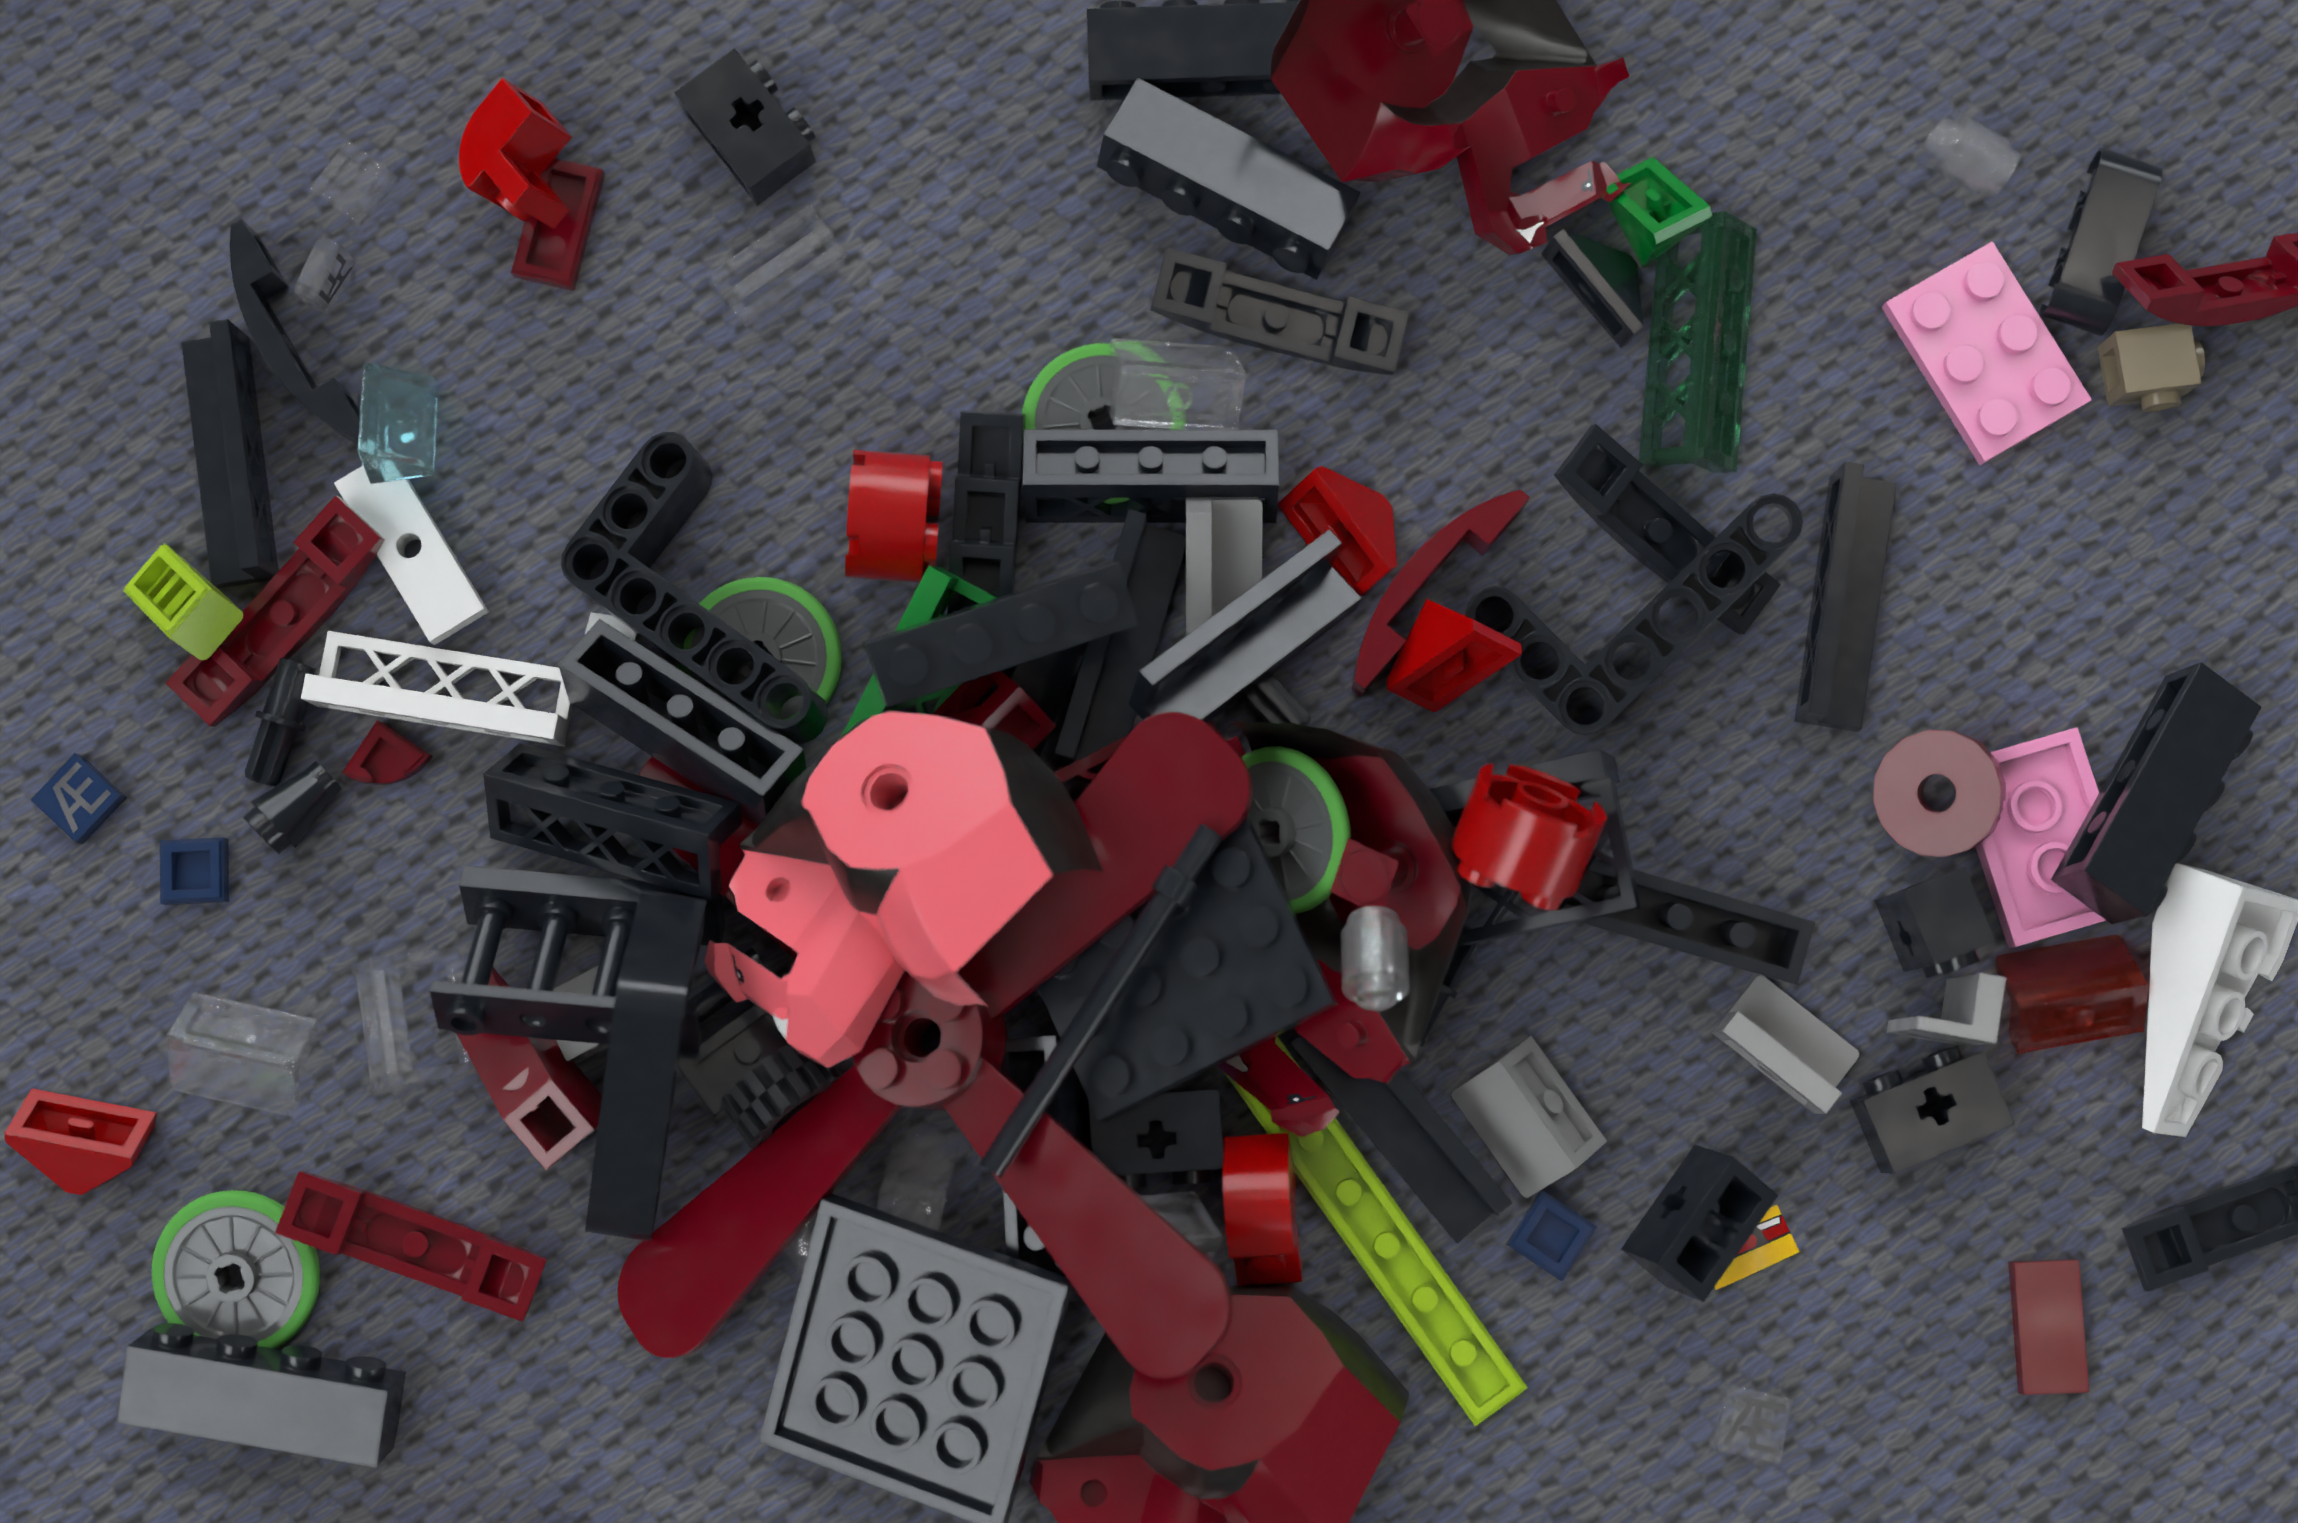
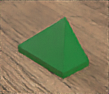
M1654 157L1617 174L1618 181L1621 184H1631L1611 202H1607L1642 268L1648 266L1712 217L1710 205ZM1616 182L1611 183L1607 187L1606 192L1610 195L1619 188L1615 184Z

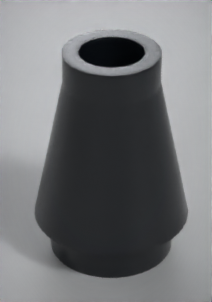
M315 761L306 770L252 800L251 803L254 807L243 818L275 852L280 854L290 844L295 848L298 846L330 800L342 788Z

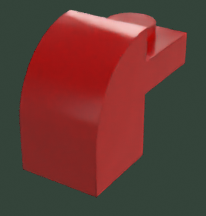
M502 77L478 106L466 125L459 148L461 177L468 189L508 211L519 220L526 222L532 216L555 229L570 210L541 174L572 139V136L543 102Z
M1289 1133L1224 1137L1223 1202L1228 1254L1229 1258L1234 1260L1238 1286L1302 1282L1303 1262L1296 1223V1177Z

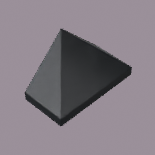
M1562 229L1553 236L1541 255L1618 346L1622 348L1644 326L1637 262L1630 254Z

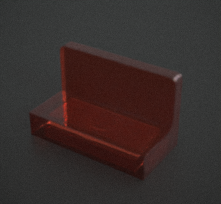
M2109 935L2019 951L1996 957V971L1999 976L2006 977L2005 989L2011 998L2009 1034L2017 1054L2144 1031L2148 983L2119 935Z

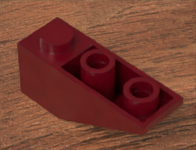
M493 967L488 985L510 987ZM486 1033L472 1036L457 1034L502 1119L545 1170L568 1155L598 1129L602 1095L574 1062L566 1061L556 1040Z

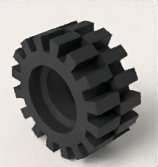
M787 1044L780 1048L775 1056L771 1057L769 1055L762 1060V1065L758 1068L750 1069L744 1074V1080L735 1083L729 1089L730 1093L723 1096L720 1106L750 1148L754 1149L773 1135L779 1127L815 1097L832 1086V1083L844 1074L839 1066L835 1064L826 1068Z

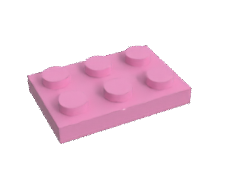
M1993 241L1890 299L1881 307L1979 465L2000 455L2085 406L2092 400Z
M2078 727L1991 752L1998 760L2004 776L2006 797L2005 801H2003V810L1999 816L2001 818L1994 832L1976 847L2008 949L2106 921L2051 880L2099 795Z

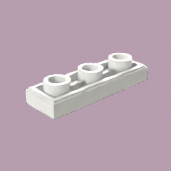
M389 450L334 483L344 501L385 539L377 555L429 642L436 645L489 613L402 467ZM412 540H421L420 552L412 558H406L404 554L406 545Z

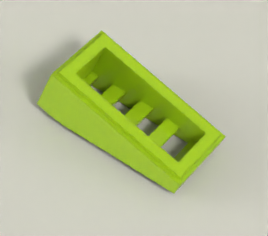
M165 543L155 551L123 590L168 638L199 660H207L243 619V612L229 598Z

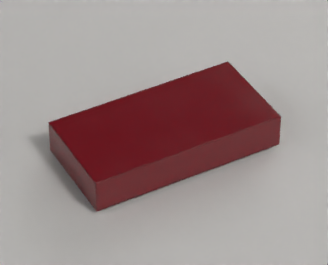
M555 158L541 176L570 211L555 229L532 216L524 222L511 274L514 278L575 291L605 173L600 168Z
M2061 1259L2008 1262L2018 1393L2022 1395L2089 1392L2079 1260Z

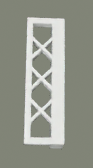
M333 631L327 632L319 676L305 674L301 699L317 707L558 746H565L572 711V704L569 703L558 667ZM341 647L366 651L379 671L364 682L337 679L336 673ZM377 653L399 657L386 666ZM418 659L428 661L441 681L426 692L402 689L392 674L411 660ZM439 663L461 667L448 676ZM476 668L490 671L503 691L488 702L464 699L454 684ZM501 673L524 677L510 686ZM537 678L561 682L555 713L526 709L516 693ZM385 679L390 687L377 684ZM447 689L452 697L439 694ZM510 699L514 707L501 704Z

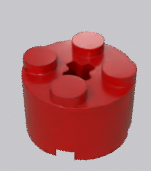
M853 450L846 536L849 539L848 554H845V577L920 583L928 566H936L939 524L926 523L927 516L939 517L943 462L930 461L931 455Z
M1494 764L1482 766L1451 841L1454 853L1461 860L1457 872L1463 878L1476 885L1492 887L1495 883L1521 892V897L1525 901L1538 908L1557 910L1562 898L1570 897L1577 892L1607 819L1604 809L1595 801L1591 811H1588L1576 802L1581 790L1547 773L1524 766L1509 764L1505 775H1492Z

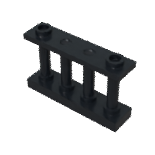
M465 865L459 887L467 924L477 925L461 983L432 980L429 993L438 1029L451 1030L466 1036L486 1033L609 1045L618 979L641 890L645 889L695 898L701 897L644 881ZM721 893L712 901L707 900L701 945L708 946L710 941L713 943H722L725 918ZM514 928L541 931L526 989L488 985L503 929ZM569 934L605 937L592 995L553 991L566 938ZM687 1004L680 1051L699 1053L701 1036L697 1004Z

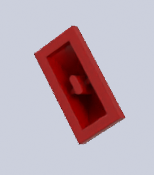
M1321 465L1309 473L1278 502L1279 508L1307 545L1329 529L1342 542L1332 567L1360 597L1364 596L1397 567L1393 507L1383 494Z
M1426 599L1387 678V690L1435 713L1522 655L1521 644L1467 616Z
M31 1089L4 1132L5 1143L65 1192L83 1195L133 1166L155 1127L157 1112Z

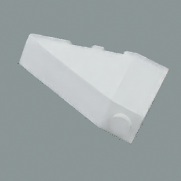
M2176 863L2165 882L2168 888L2166 897L2158 907L2152 923L2142 1128L2152 1133L2186 1137L2222 1073L2223 1060L2221 1055L2215 1052L2221 1041L2229 1039L2236 1030L2244 1033L2254 1015L2250 1009L2245 1008V997L2258 974L2273 981L2283 963L2298 922V899L2204 869Z

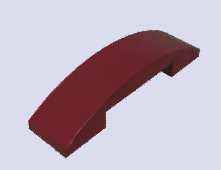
M2298 232L2274 236L2266 256L2261 258L2184 270L2170 254L2117 262L2112 274L2148 312L2170 322L2194 326H2220L2261 319L2298 306Z
M1521 489L1499 495L1461 514L1427 540L1406 562L1382 596L1362 640L1354 667L1351 688L1356 694L1362 697L1400 653L1406 642L1404 638L1389 627L1390 624L1463 540L1482 556L1488 551L1528 502L1530 497Z
M335 495L295 539L293 543L299 549L242 611L243 619L207 660H199L191 654L165 684L209 726H217L255 695L276 673L279 658L289 660L332 616L368 569L385 539L341 497Z
M302 1170L297 1174L275 1230V1234L334 1255L344 1254L462 1296L461 1300L522 1322L525 1321L548 1258L518 1245L406 1203Z

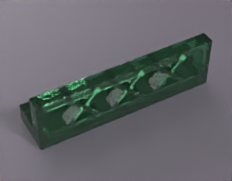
M1721 211L1712 213L1710 219L1688 234L1701 233L1700 252L1685 269L1677 262L1679 242L1656 259L1639 462L1643 465L1694 464L1710 472H1737L1757 229L1728 212ZM1689 290L1696 297L1695 313L1679 330L1672 322L1673 306ZM1684 351L1691 359L1689 375L1674 391L1667 383L1668 367ZM1678 412L1685 420L1683 447L1661 448L1663 427Z

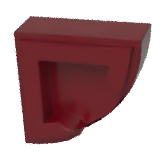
M377 720L342 771V774L367 784H393L418 773L430 762L433 755Z

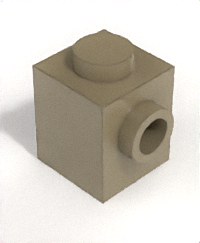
M2177 323L2115 331L2098 346L2108 407L2141 403L2143 412L2163 411L2181 405L2180 397H2183L2201 384V377L2205 370V355L2201 343L2198 340H2194L2191 325Z

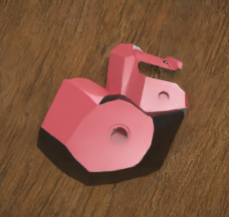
M891 711L857 722L788 786L756 830L740 844L745 857L729 884V887L735 894L737 909L740 913L799 953L790 974L781 979L728 943H713L710 941L704 962L708 973L736 1003L748 999L774 1017L777 1028L789 1045L799 1053L829 1068L862 1050L904 971H907L936 998L956 1005L981 1004L987 1006L955 972L1052 875L1071 870L1089 869L1103 872L1080 813L1063 783L1027 744L1011 734L935 715Z

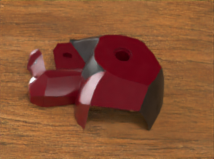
M1299 0L1274 48L1271 60V80L1342 182L1351 180L1387 181L1440 169L1457 157L1475 234L1509 255L1520 254L1547 243L1545 227L1599 198L1611 202L1631 184H1621L1617 175L1605 162L1599 164L1590 161L1523 195L1510 191L1513 167L1588 129L1594 112L1602 104L1610 90L1620 81L1629 78L1624 58L1600 65L1594 62L1556 0ZM1476 28L1491 44L1496 54L1492 58L1470 61L1455 78L1472 31ZM1616 182L1615 184L1619 188L1610 195L1606 192L1607 187L1611 183Z
M1230 722L1239 727L1246 736L1251 751L1263 747L1281 746L1292 748L1308 755L1326 770L1343 797L1349 816L1351 839L1348 838L1330 891L1332 893L1313 909L1295 914L1338 1005L1294 1028L1302 1037L1353 1078H1372L1380 1082H1387L1386 1085H1388L1403 1065L1412 1062L1416 1057L1469 912L1470 882L1457 872L1461 860L1454 853L1451 846L1456 830L1436 797L1406 760L1392 750L1328 729L1295 723ZM1276 1037L1216 1066L1270 1109L1273 1123L1300 1137L1325 1129L1339 1113L1330 1097L1275 1043Z
M1291 1285L1229 1286L1232 1298V1317L1226 1335L1196 1369L1185 1375L1173 1378H1156L1140 1372L1125 1359L1105 1331L1040 1450L1036 1461H1034L1029 1483L1039 1502L1051 1511L1058 1523H1349L1401 1422L1410 1392L1354 1329L1331 1309Z

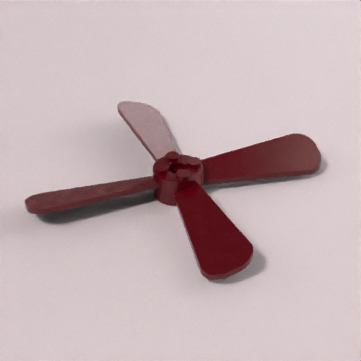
M1181 712L1158 713L1140 722L1074 803L1080 813L1103 872L1087 869L1071 870L1052 875L955 972L987 1006L981 1004L956 1005L936 998L907 971H904L862 1050L852 1055L855 1065L832 1083L833 1085L826 1091L820 1093L779 1127L767 1140L761 1142L652 1233L651 1241L643 1240L633 1249L620 1273L618 1304L625 1322L646 1351L661 1358H679L701 1349L820 1207L821 1200L832 1193L903 1106L930 1110H947L980 1158H983L1025 1093L1000 1070L1007 1040L1003 1015L1150 899L1156 892L1151 888L1152 884L1165 865L1172 868L1200 823L1219 834L1222 840H1224L1239 828L1247 817L1253 799L1251 774L1242 757L1217 731L1201 719ZM651 757L644 764L638 774L643 777L709 794L654 757ZM743 815L742 825L719 847L722 887L720 893L736 907L735 894L729 887V884L745 857L740 844L759 826ZM672 848L677 855L699 873L698 854ZM756 924L796 960L799 954L797 951ZM936 1023L941 1031L940 1045L937 1050L927 1056L922 1048V1036L928 1026ZM1045 1111L1003 1177L1000 1178L995 1174L993 1176L1122 1355L1134 1368L1156 1378L1179 1377L1193 1371L1223 1340L1231 1322L1232 1298L1224 1275L1210 1259Z

